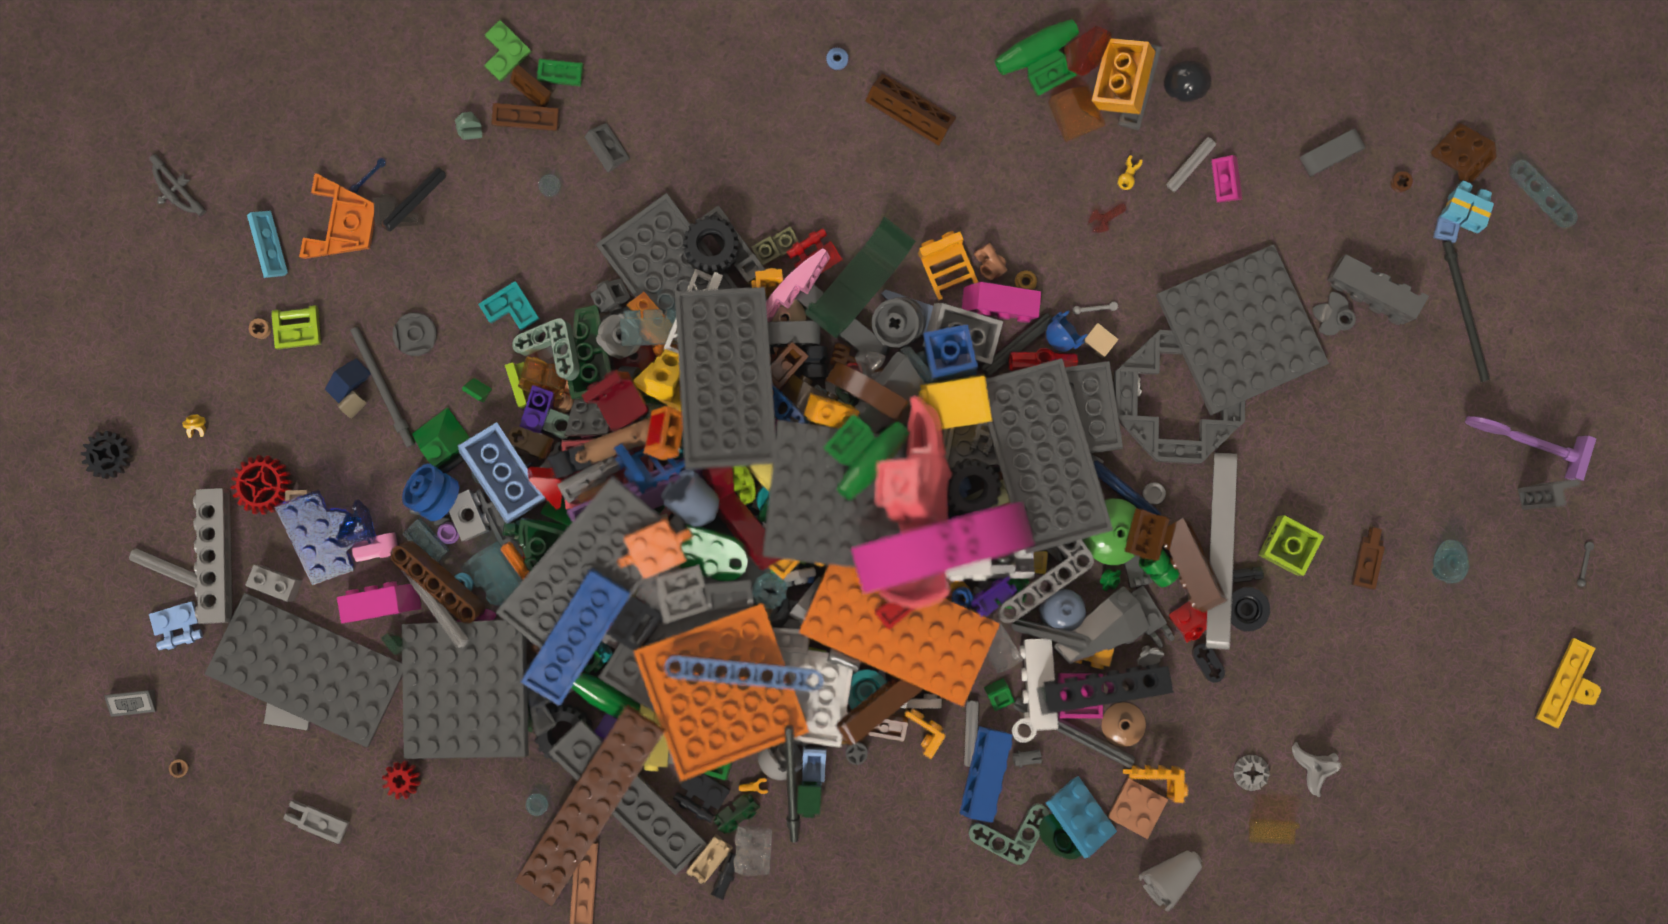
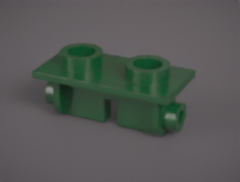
M750 793L747 795L743 794L732 803L736 809L734 812L727 806L716 814V818L713 820L718 826L719 831L724 834L731 833L739 827L738 824L744 819L748 820L756 815V810L761 807L754 802V798Z

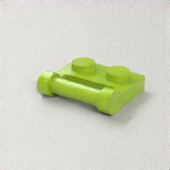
M317 305L309 306L307 309L272 310L275 349L321 344L319 309ZM310 317V322L282 325V320Z

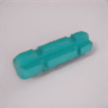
M600 641L596 648L603 662H609L613 652L608 644Z

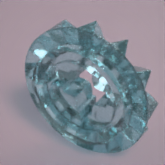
M766 573L755 581L752 589L753 599L758 605L763 603L764 608L773 609L781 605L783 599L787 598L786 590L788 588L785 585L784 579L777 574ZM773 585V590L777 594H770L768 597V593L763 588H771Z

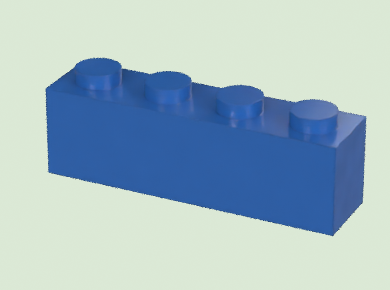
M979 726L959 814L970 819L993 823L994 816L997 813L999 794L1002 791L1004 772L1007 769V758L1012 747V734Z

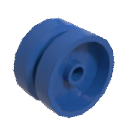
M425 464L419 467L407 481L402 495L403 504L412 511L419 512L426 519L437 521L443 518L454 505L459 493V483L455 478L443 473L432 464Z

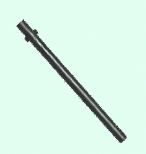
M1452 241L1443 243L1446 254L1444 259L1448 261L1480 381H1488L1490 378L1456 259L1458 254L1454 252Z

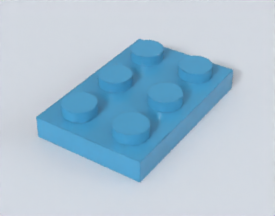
M1079 776L1069 781L1046 802L1084 858L1090 857L1117 832Z

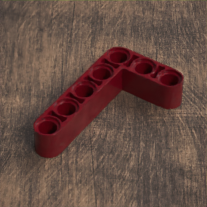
M732 467L703 468L704 481L719 498L717 516L733 536L745 546L748 555L763 571L782 561L783 559L762 557L765 529L735 494Z

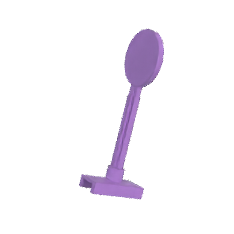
M1469 416L1465 419V423L1471 427L1494 434L1506 435L1515 441L1563 457L1564 460L1570 461L1565 478L1569 480L1575 478L1581 481L1584 480L1596 438L1578 436L1574 449L1564 448L1519 431H1511L1510 427L1496 421Z

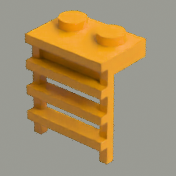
M950 231L942 235L941 240L936 242L933 239L922 243V247L919 248L918 255L938 301L943 299L940 291L968 279H972L974 284L978 283L962 245L964 239L961 232L954 233V231ZM962 255L964 262L932 275L930 267ZM967 267L969 274L937 286L935 279Z
M1132 765V769H1123V774H1129V778L1167 779V797L1174 802L1184 803V797H1187L1188 786L1187 783H1184V770L1177 766H1171V770L1163 765H1158V770L1150 765H1145V769L1137 765Z

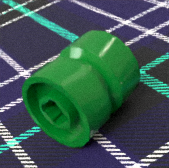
M1163 549L1158 561L1144 558L1139 559L1138 564L1147 575L1150 574V578L1159 587L1171 585L1180 574L1179 570L1173 567L1169 555Z

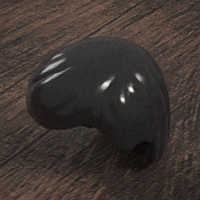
M1179 62L1173 65L1166 73L1164 89L1170 97L1177 98L1182 102H1191L1207 94L1211 87V74L1208 68L1200 62Z

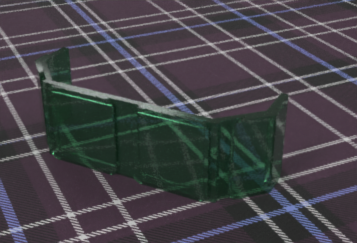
M884 216L865 246L815 304L813 302L809 304L805 314L835 338L839 337L891 277L911 251L916 241Z

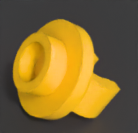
M190 415L182 423L183 427L187 429L186 433L189 438L194 435L193 429L199 431L200 437L204 436L206 432L204 426L206 420L199 415Z

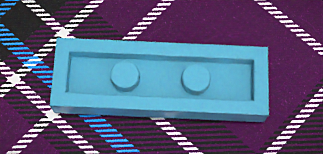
M271 211L250 212L247 217L264 278L288 274Z

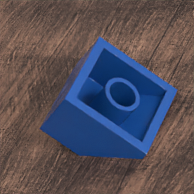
M968 324L924 333L927 363L932 383L976 375L977 362Z

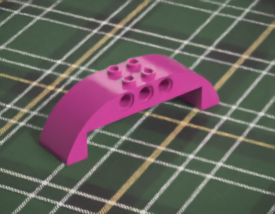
M1021 501L852 548L851 551L863 593L1025 549L1034 546L1035 542L1024 503Z

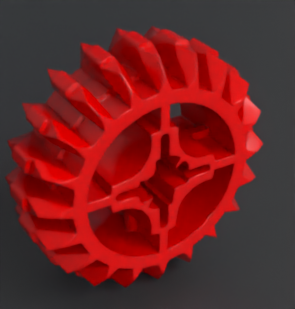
M257 455L256 460L253 457H249L248 463L241 462L240 464L243 469H235V472L239 475L238 477L231 478V480L236 481V485H232L230 488L237 490L233 497L240 498L237 504L240 506L244 505L245 511L252 509L253 514H258L260 511L261 514L266 515L268 510L274 513L276 511L275 506L278 508L283 507L280 500L285 501V491L292 490L286 487L293 482L292 480H286L291 473L288 471L283 472L286 465H279V459L275 458L272 460L271 456L266 455L263 458L262 455ZM261 467V470L258 471L256 477L252 479L248 478L252 471ZM269 470L275 474L277 484L271 481ZM260 481L262 483H265V485H269L270 487L261 488L260 486L253 484V482L259 483ZM246 485L252 488L253 500L247 493ZM269 491H276L268 501L262 503V499L265 498Z

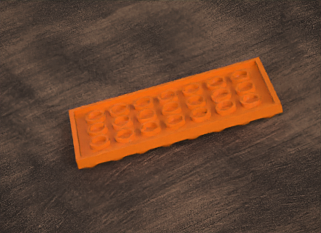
M828 565L798 632L958 705L964 706L1000 624L942 598V600L933 602L931 605L916 608L893 628L888 630L874 613V611L888 601L880 595L879 591L881 589L863 593L856 568Z

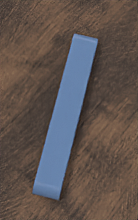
M677 655L669 657L665 663L666 673L674 678L808 691L820 689L824 682L822 674L810 668ZM673 660H677L682 664L681 670L677 673L671 672L668 668L669 663ZM697 662L705 666L704 672L700 675L694 674L691 669ZM718 665H725L728 671L724 677L715 675V668ZM747 667L750 669V676L747 679H740L738 677V670L740 668ZM765 669H770L773 672V677L770 681L765 682L761 679V672ZM788 671L794 672L796 676L795 681L791 684L785 683L783 679L784 674ZM817 674V684L809 686L806 682L808 675Z

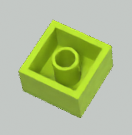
M1285 515L1278 516L1258 555L1297 576H1304L1324 536Z

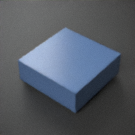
M1438 216L1433 238L1455 243L1460 223L1458 224Z

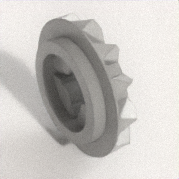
M1246 755L1235 764V781L1245 790H1260L1267 784L1270 776L1269 765L1259 756ZM1253 765L1254 770L1261 774L1255 775L1251 780V777L1243 772L1251 771Z

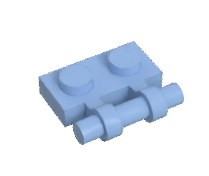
M194 601L149 614L154 635L164 634V640L156 643L158 650L174 649L176 645L194 643L196 639L203 637L201 629L195 631L192 629V625L198 623V619L195 617L196 606ZM183 628V634L174 637L172 631Z

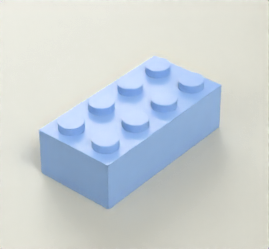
M498 423L493 424L458 446V451L506 523L514 521L545 501V497L528 480L527 467Z

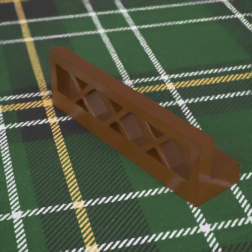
M883 73L872 85L865 102L940 146L948 130L956 120V117ZM883 82L884 84L888 85L890 88L885 87V86L882 85L881 83ZM939 118L946 120L948 123L943 122Z

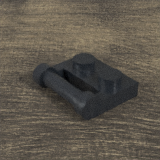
M631 595L606 634L635 651L644 647L658 623L663 621L662 614ZM645 614L651 615L650 621L636 643L630 641L629 639Z

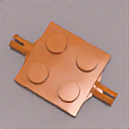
M667 518L626 535L624 541L629 548V555L618 559V563L621 568L634 563L645 579L686 561L681 548V542L692 538V532L688 528L677 534L671 528Z

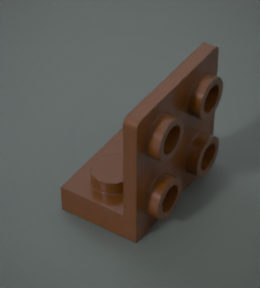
M1459 123L1431 151V155L1458 171L1460 183L1466 181L1471 184L1497 158L1495 142L1462 123Z

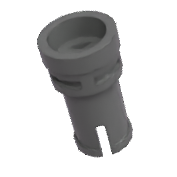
M831 648L826 662L835 665L839 664L857 672L861 660Z

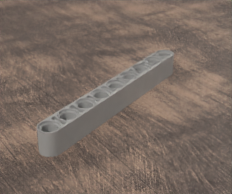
M1214 453L1209 562L1228 600L1207 611L1206 648L1229 649L1237 476V454Z

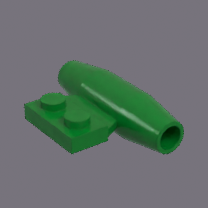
M1073 19L1045 27L1010 47L994 60L995 65L1002 76L1027 67V78L1038 97L1077 75L1068 57L1059 50L1079 35V29Z
M853 414L823 448L840 464L850 466L836 488L837 491L850 501L868 487L878 477V462L892 461L907 439L909 431L901 423L895 422L874 438L871 428Z
M581 672L571 687L587 702L616 719H619L627 705L640 712L641 703L602 679Z

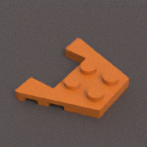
M314 174L311 193L332 197V209L326 241L303 238L299 257L308 259L370 249L378 206L323 176Z

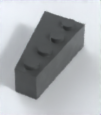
M1344 255L1338 260L1327 279L1332 283L1331 286L1338 291L1344 290L1350 293V298L1361 303L1363 301L1370 305L1369 309L1378 314L1382 312L1388 316L1390 322L1396 325H1403L1415 320L1429 298L1424 293H1421L1419 296L1411 292L1412 287L1404 283L1403 285L1393 283L1391 277L1384 273H1373L1372 267L1348 255Z

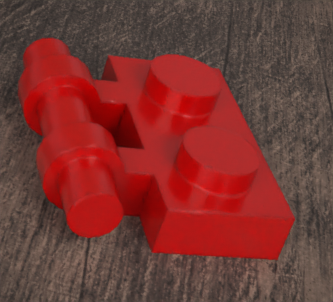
M823 228L817 232H811L808 238L800 243H794L792 248L786 251L790 259L796 255L799 256L800 260L793 264L795 268L822 248L828 252L830 259L821 273L842 260L831 241L824 245L822 244L821 239L827 236ZM814 244L817 249L806 255L804 250Z

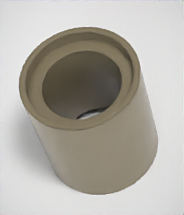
M352 390L337 405L351 419L367 404V401H363L359 397L360 394L355 390Z

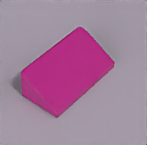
M1230 155L1211 159L1217 202L1242 200L1237 157Z

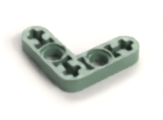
M560 318L554 319L523 332L514 338L512 343L514 351L524 356L552 346L557 374L569 381L574 380L578 376L579 363L571 324ZM545 332L546 337L544 341L539 343V335ZM567 344V352L564 355H561V347Z
M1037 803L1032 805L1014 839L979 822L970 826L968 834L971 841L1014 864L1021 865L1028 860L1040 836L1039 828L1037 829L1033 824L1027 823L1028 820L1034 821V810L1038 811L1042 808L1044 817L1049 815V811L1043 804ZM1039 817L1036 821V824L1040 825V821L1043 818ZM983 828L982 832L989 836V832L993 833L988 840V845L984 844L986 839L981 836L975 839L974 829ZM1025 828H1032L1035 834L1032 839L1025 840L1022 837V832ZM997 837L1004 839L1005 842L1004 847L999 850L994 849L992 846V841ZM1009 842L1013 843L1010 846L1016 851L1019 848L1022 849L1023 858L1018 857L1017 860L1014 859L1015 855L1008 851V855L1004 854L1008 849Z

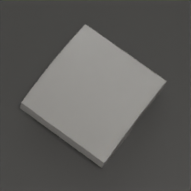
M699 565L656 578L658 598L664 623L708 610L702 590L705 584Z

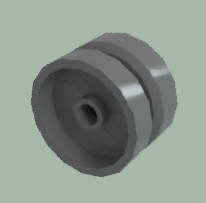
M897 297L882 302L875 309L872 317V329L875 336L881 343L889 347H902L917 341L922 336L926 327V315L923 308L917 301L908 297Z

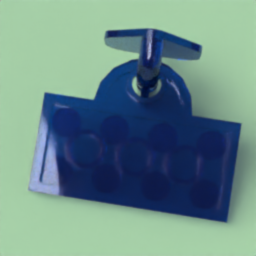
M319 490L279 503L275 507L312 585L354 571L355 566L347 550L352 548L354 544L365 540L368 544H373L376 538L370 511L359 499L353 503V514L344 509H328Z

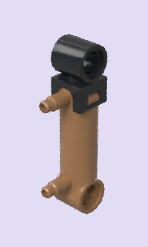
M650 418L547 457L555 478L563 477L576 470H581L617 455L614 447L621 443L627 451L645 445Z

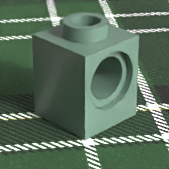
M550 409L543 426V431L563 440H571V437L575 438V436H565L566 430H557V424L561 421L568 423L569 416Z

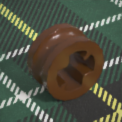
M1404 171L1398 172L1391 179L1392 189L1400 193L1408 190L1413 184L1412 176ZM1399 177H1401V179L1405 178V187H1403V185L1399 186L1397 184V182L1399 181Z

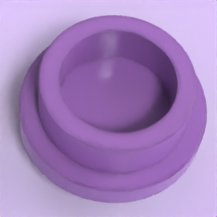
M452 522L443 523L437 532L439 540L445 544H453L460 537Z

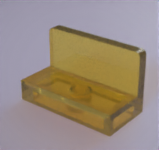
M1249 819V842L1295 844V829H1300V824L1289 820Z

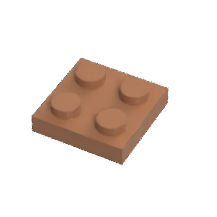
M1127 778L1107 817L1148 839L1168 799Z

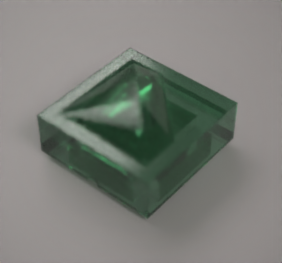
M393 632L386 633L381 638L394 655L401 654L404 650L402 639L393 634Z

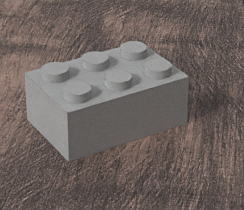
M934 303L926 332L968 324L976 362L992 364L1003 321L944 303Z

